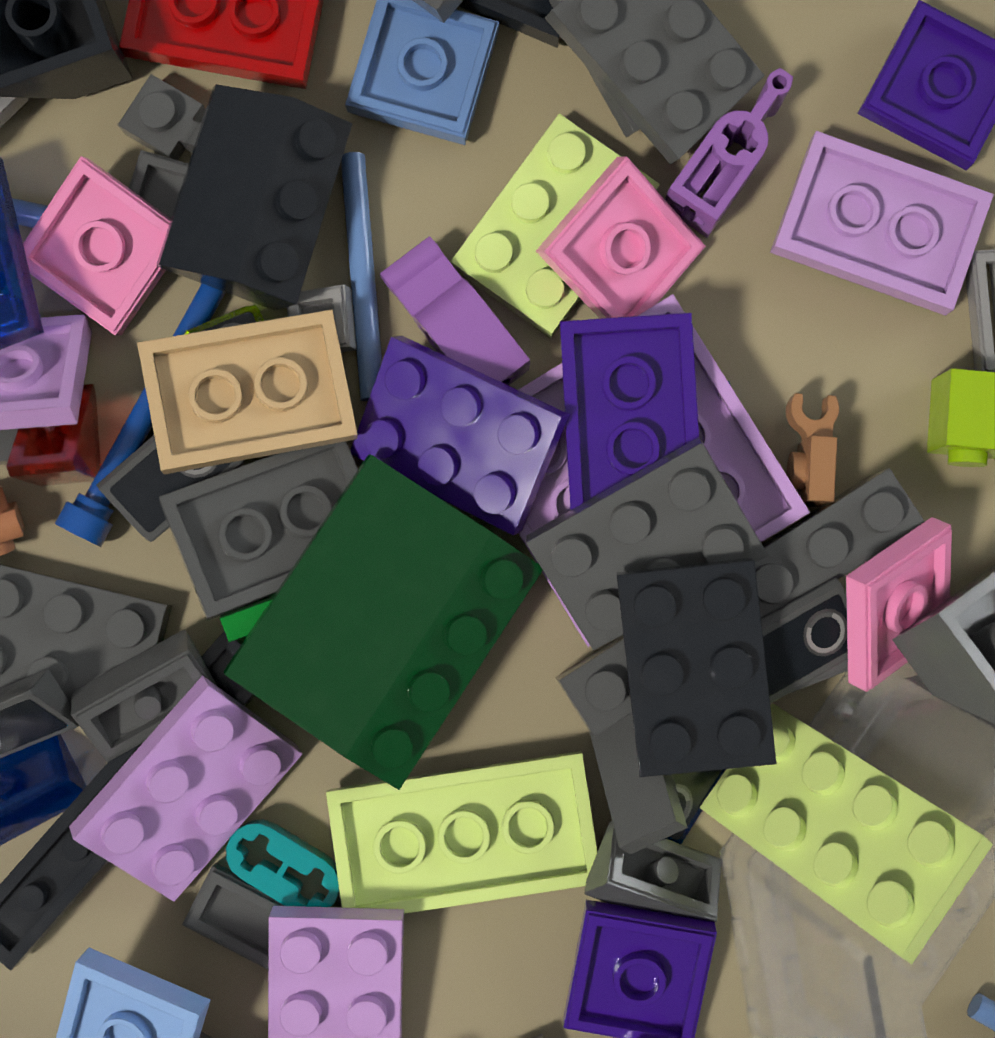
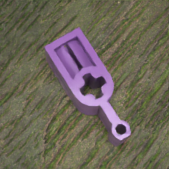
M781 68L770 73L751 112L735 110L724 114L715 123L668 190L665 198L668 204L687 225L706 238L711 234L749 180L767 148L768 132L763 121L766 117H772L778 112L793 81V76ZM734 142L744 148L738 151L735 156L726 151V148L728 149ZM712 179L714 182L701 199L699 195Z
M430 236L380 273L384 283L411 315L436 352L508 386L529 371L530 359L477 291L468 281L460 276Z

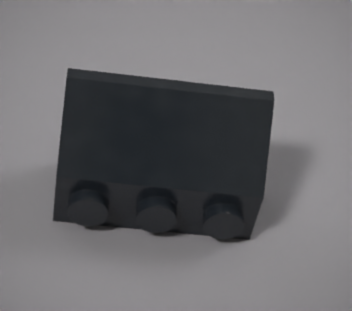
M0 0V97L77 99L133 79L126 58L119 48L120 41L105 0Z
M216 84L212 89L156 266L274 311L297 305L353 123L295 97Z

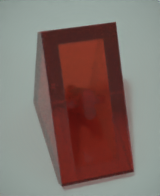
M83 385L77 424L18 429L6 465L10 477L38 486L93 482L101 467L97 399L94 385Z

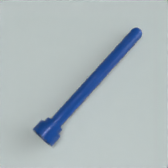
M201 283L173 336L205 330L226 292ZM145 387L85 496L78 493L73 504L67 501L54 523L102 547L113 526L108 520L114 510L108 508L111 502L103 495L96 484L141 447L152 428V421Z

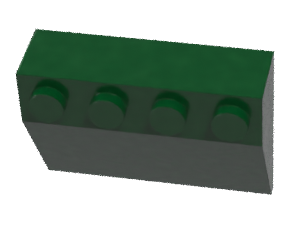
M368 454L223 672L224 675L344 758L400 790L543 570L538 563L482 525L373 455Z

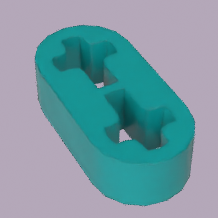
M265 819L252 820L242 825L230 837L226 847V860L231 871L240 879L282 905L331 907L337 900L340 891L336 862L327 854L278 824ZM260 834L266 836L270 840L266 851L283 862L281 867L265 859H262L256 866L250 865L246 861L249 850L246 846L242 845L243 839L253 841ZM292 867L304 875L310 874L314 868L320 869L325 874L321 884L329 890L328 894L324 895L316 892L311 899L304 898L300 894L303 883L300 879L288 873V868Z

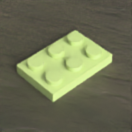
M558 114L450 263L464 278L546 336L552 338L560 327V321L566 319L580 298L542 259L536 250L616 157L621 156L564 116ZM639 170L658 191L660 184Z

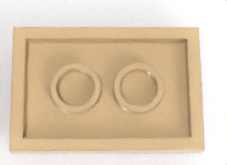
M333 310L137 342L160 469L163 474L357 439L358 434Z

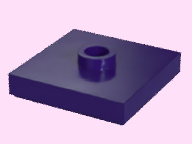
M919 0L909 15L857 114L967 171L974 164L995 124V39Z
M586 899L563 1016L564 1028L616 1038H695L717 935L715 922Z

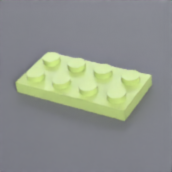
M772 703L770 707L777 764L726 769L699 808L910 964H913L993 844L984 835Z
M581 751L407 777L400 790L384 781L333 788L326 791L342 908L404 909V914L582 887L586 885L587 877L597 855L595 832Z

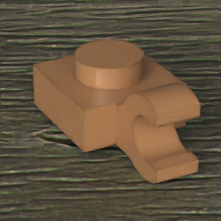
M795 393L787 402L786 418L789 425L800 434L802 442L798 444L797 452H790L786 475L807 507H822L834 502L837 437H833V427L839 414V403L836 396L828 395L822 399L821 417L818 420L808 418L803 412V394Z

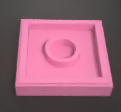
M81 156L12 261L115 336L122 335L166 271L156 265L171 219L93 161Z
M627 156L616 157L538 247L536 252L599 319L638 316L656 305L706 246Z
M931 517L846 575L848 683L868 692L908 662L892 639L950 597L951 524Z

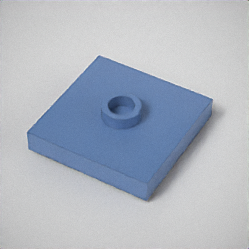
M377 0L345 103L347 112L466 145L498 37L499 21L455 9L445 23H443L412 0Z

